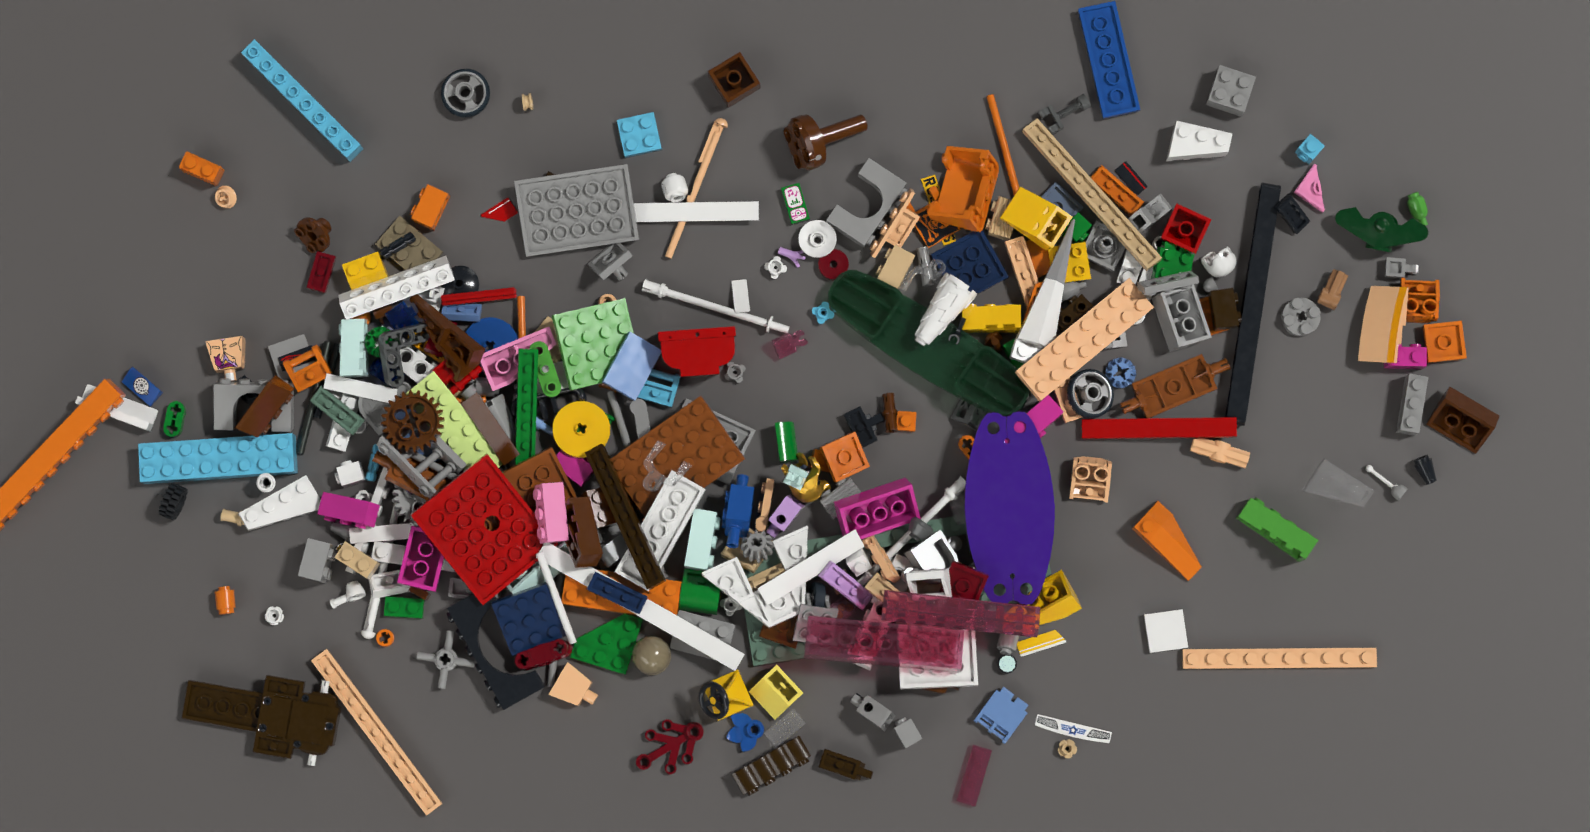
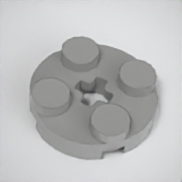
M1295 298L1283 308L1281 318L1285 329L1290 334L1304 336L1316 330L1320 323L1321 312L1313 301L1307 298ZM1303 312L1306 320L1299 322L1296 314Z

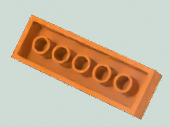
M598 570L622 585L647 596V599L678 616L681 581L666 579L664 583L647 591L616 572ZM565 575L561 600L563 605L636 615L622 606L587 590V586Z

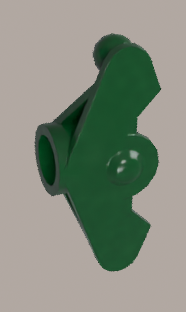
M1357 207L1342 209L1335 216L1336 223L1366 242L1365 248L1391 253L1392 247L1423 241L1429 235L1428 228L1414 218L1403 225H1398L1397 219L1386 212L1375 213L1370 219L1363 218Z

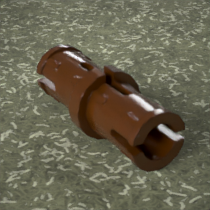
M894 393L882 395L884 404L882 414L885 417L886 433L898 431L896 419L898 410L895 408Z

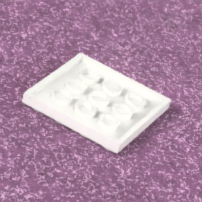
M922 610L910 625L896 615L900 689L978 686L974 612L966 629L930 615L931 610Z

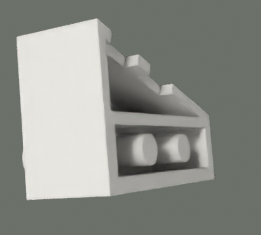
M1176 121L1166 162L1226 156L1229 152L1233 133Z

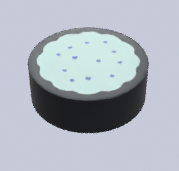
M1004 654L998 659L997 666L1002 673L1008 674L1016 669L1017 661L1014 656Z

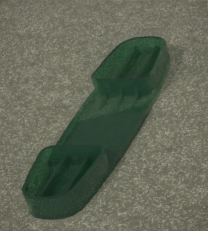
M847 270L841 273L831 285L828 292L831 310L863 338L912 372L955 397L988 413L995 412L1000 413L1002 416H1010L1013 412H1020L1027 403L1030 390L1016 375L1015 371L1018 369L991 347L984 346L963 330L960 333L962 338L957 345H955L958 341L956 336H952L949 342V336L957 328L951 322L941 335H938L929 345L922 346L916 342L915 333L921 323L920 320L928 308L906 297L898 289L857 270Z

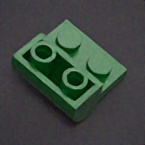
M684 568L679 610L717 615L720 589L702 576L701 573L704 571Z

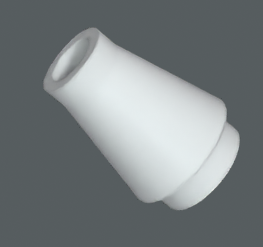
M269 473L259 475L256 480L257 488L262 492H270L275 487V478ZM267 479H269V481L271 482V484L268 486L266 485Z

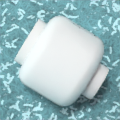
M671 173L662 181V190L667 200L677 203L685 199L688 194V187L682 175Z

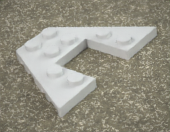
M808 526L772 541L785 571L807 559ZM737 557L701 573L702 576L768 628L797 616L800 604H805L806 582L767 605L759 590L753 592Z

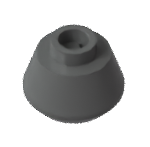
M917 517L911 518L908 530L911 531L909 535L919 542L920 539L924 541L933 535V528Z

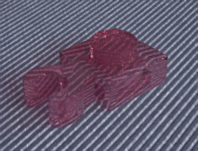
M802 330L796 331L793 336L787 333L772 340L779 359L797 352L795 346H804L808 343L806 339L799 340L800 336L805 334Z

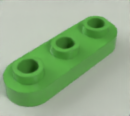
M534 342L529 349L540 347L543 350L542 354H538L537 377L542 392L547 397H555L561 391V384L549 349L544 342ZM542 366H548L549 371L544 373ZM549 384L555 385L554 391L548 389Z

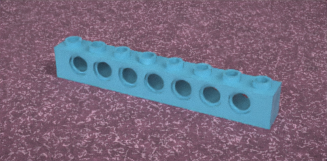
M255 39L241 52L349 162L363 150V147Z

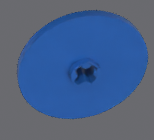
M493 317L482 318L480 322H474L466 331L472 339L485 348V352L491 350L486 349L488 341L495 343L493 345L495 349L518 339L511 325Z

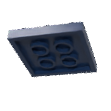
M983 230L981 232H971L931 254L942 277L945 273L955 276L969 286L968 291L974 290L977 295L1009 278Z
M546 582L491 602L512 656L537 645L566 636Z

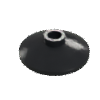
M454 266L451 269L455 280L441 285V288H445L444 295L474 292L479 290V279L476 273L469 267ZM458 280L463 281V285L460 287L456 286Z

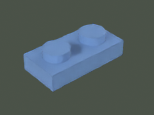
M482 304L443 306L441 314L451 321L480 322Z

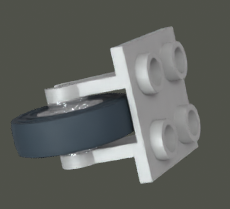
M813 582L809 593L806 592L805 604H800L793 641L831 645L838 608H830L829 595H826L823 583Z

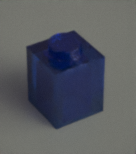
M404 301L385 313L394 329L419 323L415 318L417 313L412 305L408 307Z

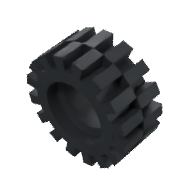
M171 483L163 495V500H161L160 510L158 511L159 515L173 521L176 520L185 504L184 501L187 498L188 489Z

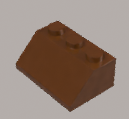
M275 375L266 384L235 428L255 437H259L262 433L266 435L271 428L269 424L273 418L276 420L282 413L281 406L284 403L288 404L294 395L291 393L294 388Z
M1449 386L1439 400L1426 425L1476 454L1495 429L1499 415Z

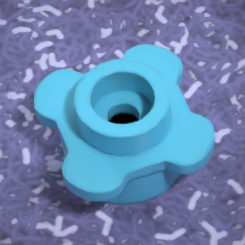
M822 302L820 306L813 307L812 314L816 315L819 324H824L825 321L834 317V312L830 310L828 302Z

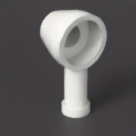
M352 581L346 585V594L336 599H331L330 604L334 609L348 601L362 599L366 596V592L358 581Z

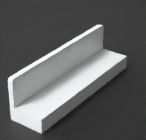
M87 384L83 396H78L75 403L80 405L96 387ZM123 398L124 402L117 409L113 408L110 412V417L151 432L158 414V410L127 398Z

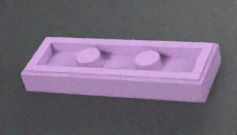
M829 561L819 574V577L861 610L865 608L873 597L864 586L832 561Z

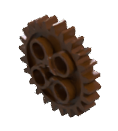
M412 390L409 391L407 396L402 392L401 398L395 395V402L388 401L391 407H384L387 414L381 415L383 419H386V421L381 422L382 426H386L382 430L383 434L389 433L386 440L393 439L391 445L395 446L398 444L399 451L405 447L406 453L409 452L410 448H413L414 453L417 452L419 447L424 452L425 445L431 448V441L437 443L435 436H442L438 429H444L440 422H444L445 419L444 417H439L443 414V410H437L440 404H433L434 397L428 400L427 393L421 396L420 390L417 391L416 395H413ZM418 405L424 407V411L420 414L414 412V408ZM406 406H410L413 418L417 420L415 423L420 435L419 438L416 437L413 426L410 423ZM398 412L406 414L402 420H397L395 415ZM424 423L431 426L427 432L420 430V426ZM404 430L412 431V435L409 438L401 436Z

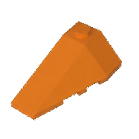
M1157 501L1134 525L1132 530L1189 581L1199 571L1201 565L1173 514Z

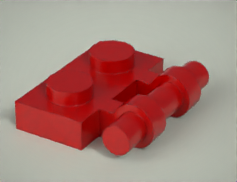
M446 359L432 370L445 386L451 381L454 385L449 388L453 395L458 391H462L467 383L472 379L478 378V374L483 371L478 365L461 381L456 382L452 369L447 368L445 364L447 362Z

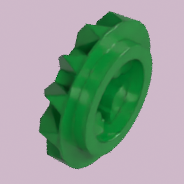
M380 326L373 328L367 333L364 341L366 349L371 355L381 357L379 346L376 347L377 342L374 337L379 338L383 332L390 331L388 328ZM388 338L385 343L388 344V342L396 341V339Z

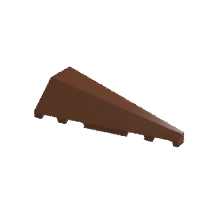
M418 294L411 296L409 301L417 307L419 311L417 313L418 317L423 318L426 323L425 329L438 352H442L447 360L445 364L447 368L452 369L455 375L454 380L456 382L461 381L480 364L485 348Z

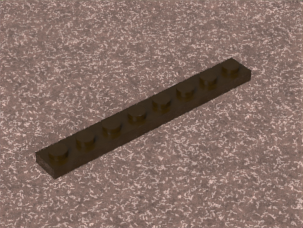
M599 444L585 452L642 580L646 588L651 590L664 583L666 579L608 452L603 444Z

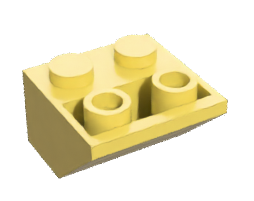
M778 665L771 669L749 691L774 720L803 694Z

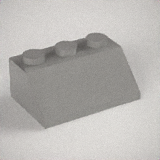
M1194 284L1189 288L1179 287L1171 292H1161L1151 298L1169 352L1212 338Z
M679 610L678 616L731 646L736 625ZM672 636L671 649L715 660Z

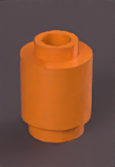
M230 586L218 587V591H215L216 610H218L219 615L234 613V608H236L234 590H230Z

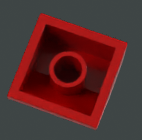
M1176 204L1161 239L1196 254L1212 219Z

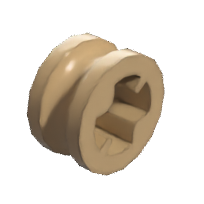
M529 93L527 96L522 94L524 111L528 108L534 110L532 94Z

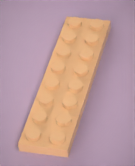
M1129 278L1022 365L1015 373L1040 402L1152 310L1154 306Z

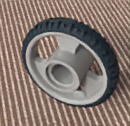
M456 70L449 74L442 84V102L446 109L456 116L463 118L473 117L481 113L489 102V84L485 77L475 70ZM470 76L469 82H461L456 87L451 85L458 77ZM482 85L483 98L480 104L477 105L473 102L476 98L474 89ZM464 89L470 90V94L467 97H462L461 92ZM457 96L462 104H466L465 110L455 108L448 98Z
M1085 369L1077 372L1070 379L1067 386V399L1071 408L1078 415L1085 418H1098L1107 413L1114 401V390L1111 382L1102 372L1094 369ZM1085 376L1095 377L1103 385L1100 386L1098 383L1088 384ZM1075 386H1078L1080 388L1078 391V399L1081 403H1083L1081 406L1078 404L1075 398ZM1088 390L1092 392V397L1089 396ZM1105 397L1106 401L1103 407L1098 411H1093L1092 403Z

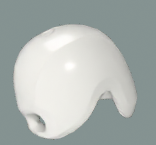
M1227 246L1218 254L1215 252L1208 253L1201 258V263L1212 276L1224 277L1235 268L1236 257Z

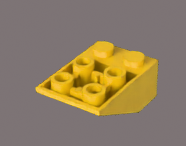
M1019 187L1000 219L1044 250H1049L1054 247L1072 219V216L1055 204Z

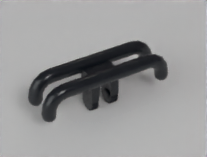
M565 388L561 389L560 393L555 397H547L544 394L537 393V402H540L543 419H548L545 400H551L553 413L556 417L559 412L556 397L577 394L580 401H587L584 390L582 388L574 390ZM517 398L513 400L510 406V412L514 418H516Z

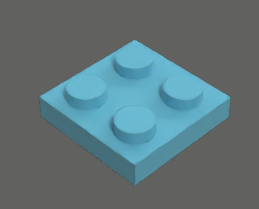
M654 112L617 120L625 158L662 150Z

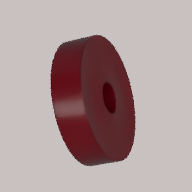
M833 249L827 256L819 258L818 268L821 275L826 279L839 280L846 275L849 261L842 251ZM836 262L837 267L832 268L830 263Z

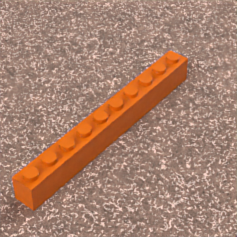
M104 379L0 488V531L5 527L4 523L8 518L12 519L18 513L17 509L21 505H26L31 500L30 495L34 491H39L45 485L43 482L48 477L51 478L58 471L57 467L61 463H66L71 458L70 453L74 449L78 450L84 444L83 440L97 431L98 428L96 426L100 422H105L111 416L110 412L113 408L117 409L122 405L126 394L110 379Z

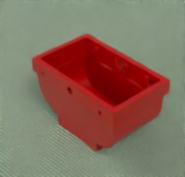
M735 326L658 332L663 360L668 366L680 369L681 377L720 374L719 366L728 364L735 355Z

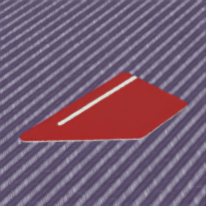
M506 198L481 214V217L505 222L518 212L510 199Z

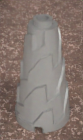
M501 394L487 401L485 405L515 446L516 427L512 421L513 417L505 397ZM515 458L507 463L510 468L515 465Z

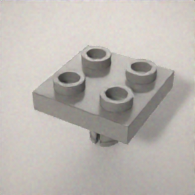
M1098 221L1095 222L1086 240L1088 260L1114 272L1125 247L1105 224Z

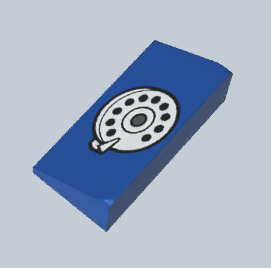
M133 366L122 380L124 385L150 407L163 394L158 387Z

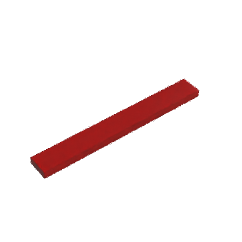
M1237 417L1082 419V439L1237 437Z

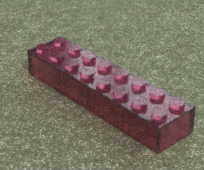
M808 616L804 658L959 673L962 668L964 630Z

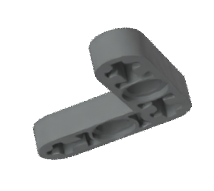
M415 324L386 331L379 336L378 343L383 375L388 386L399 387L403 384L404 374L400 348L429 340L430 336L425 329L426 324ZM422 330L425 331V333H423L422 336L414 334V332L418 333ZM407 331L409 338L406 342H403L401 336ZM388 338L396 339V341H390L388 344L385 343ZM393 354L395 361L389 365L387 359L389 355ZM394 375H396V376H397V379H394V381H391V378H393Z

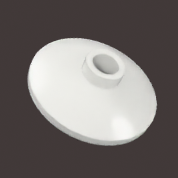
M814 220L802 227L798 240L800 248L805 254L810 257L821 258L833 251L837 238L835 230L830 224L825 221ZM817 237L821 239V242L818 244L814 242V239Z

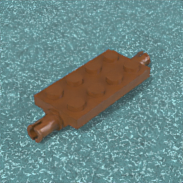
M1200 354L1132 383L1131 386L1135 392V397L1120 402V406L1123 408L1122 411L1126 414L1140 407L1145 417L1151 418L1215 391L1217 386L1214 382V377L1221 372L1230 370L1229 364L1222 366L1228 361L1224 358L1210 365L1206 363L1203 355Z
M377 450L372 462L387 468L388 473L385 480L425 500H429L428 497L420 493L416 484L387 455H383ZM411 457L407 459L414 468L420 464V462ZM429 467L421 473L428 482L438 474V472ZM445 477L434 487L437 490L436 493L452 480Z

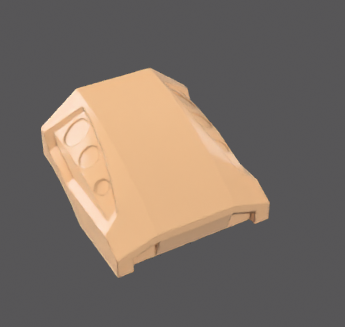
M1074 457L1069 499H1094L1108 503L1112 462L1103 458Z

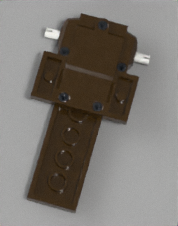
M266 675L263 693L188 680L182 719L254 731L256 735L253 752L291 759L295 748L308 753L307 765L315 766L317 755L327 753L329 748L335 745L342 707L338 706L337 697L328 692L330 681L322 680L320 691L312 693L304 692L306 681Z

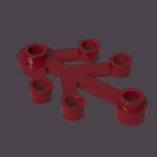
M669 719L664 720L662 728L665 731L672 729L683 733L677 738L656 733L652 729L647 730L645 738L648 741L656 740L667 744L649 755H639L636 759L637 767L646 770L650 768L652 761L671 751L665 771L667 774H674L677 770L676 761L680 745L687 740L686 752L682 755L681 759L684 764L692 763L695 742L700 740L704 734L702 725L697 722H691L685 726L673 723ZM666 721H669L671 723V727L669 729H666L664 727V723ZM692 728L698 730L697 735H691L690 731ZM652 731L655 734L653 739L647 737L648 732ZM685 755L691 756L690 762L684 761ZM646 758L648 764L646 766L641 765V759ZM668 765L674 766L673 772H668Z

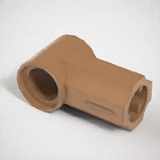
M1333 269L1326 286L1323 287L1317 299V303L1335 310L1340 301V294L1348 275Z

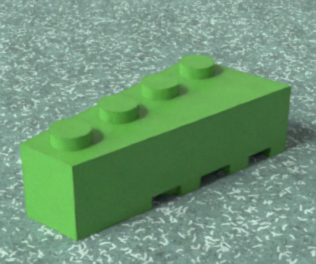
M1256 497L1255 499H1248L1236 519L1297 561L1305 560L1319 540L1297 527L1292 521L1281 517V514L1276 510L1265 507V503Z

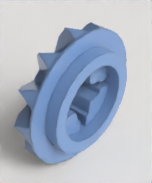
M1116 358L1107 365L1105 375L1112 386L1125 388L1131 385L1135 379V365L1128 359ZM1118 367H1120L1121 370L1128 369L1124 373V379L1120 375L1115 377L1113 376L1118 372Z

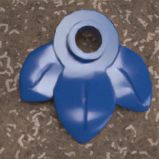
M744 713L732 715L731 719L735 726L728 732L726 738L732 742L741 743V750L743 752L753 749L757 739L764 733L763 724L758 720H752ZM752 726L758 727L757 733L751 732Z

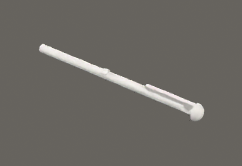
M396 502L393 505L389 525H395L398 522L400 509H394L398 504ZM393 540L385 541V543L393 544ZM380 563L378 574L387 571L388 563ZM372 595L364 629L361 630L362 636L366 639H372L376 635L373 632L380 598L373 599Z

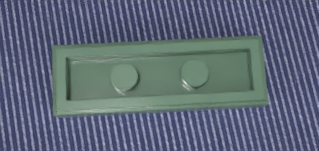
M320 386L310 399V402L351 435H354L365 421L330 391L324 389L323 386Z

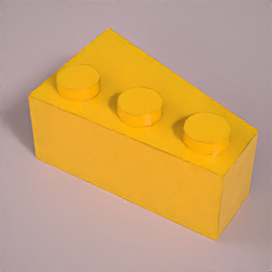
M969 304L966 309L964 308L961 311V319L962 317L966 319L961 333H1018L1021 328V305L1005 304L996 306L995 304H985L984 306H977L976 304Z

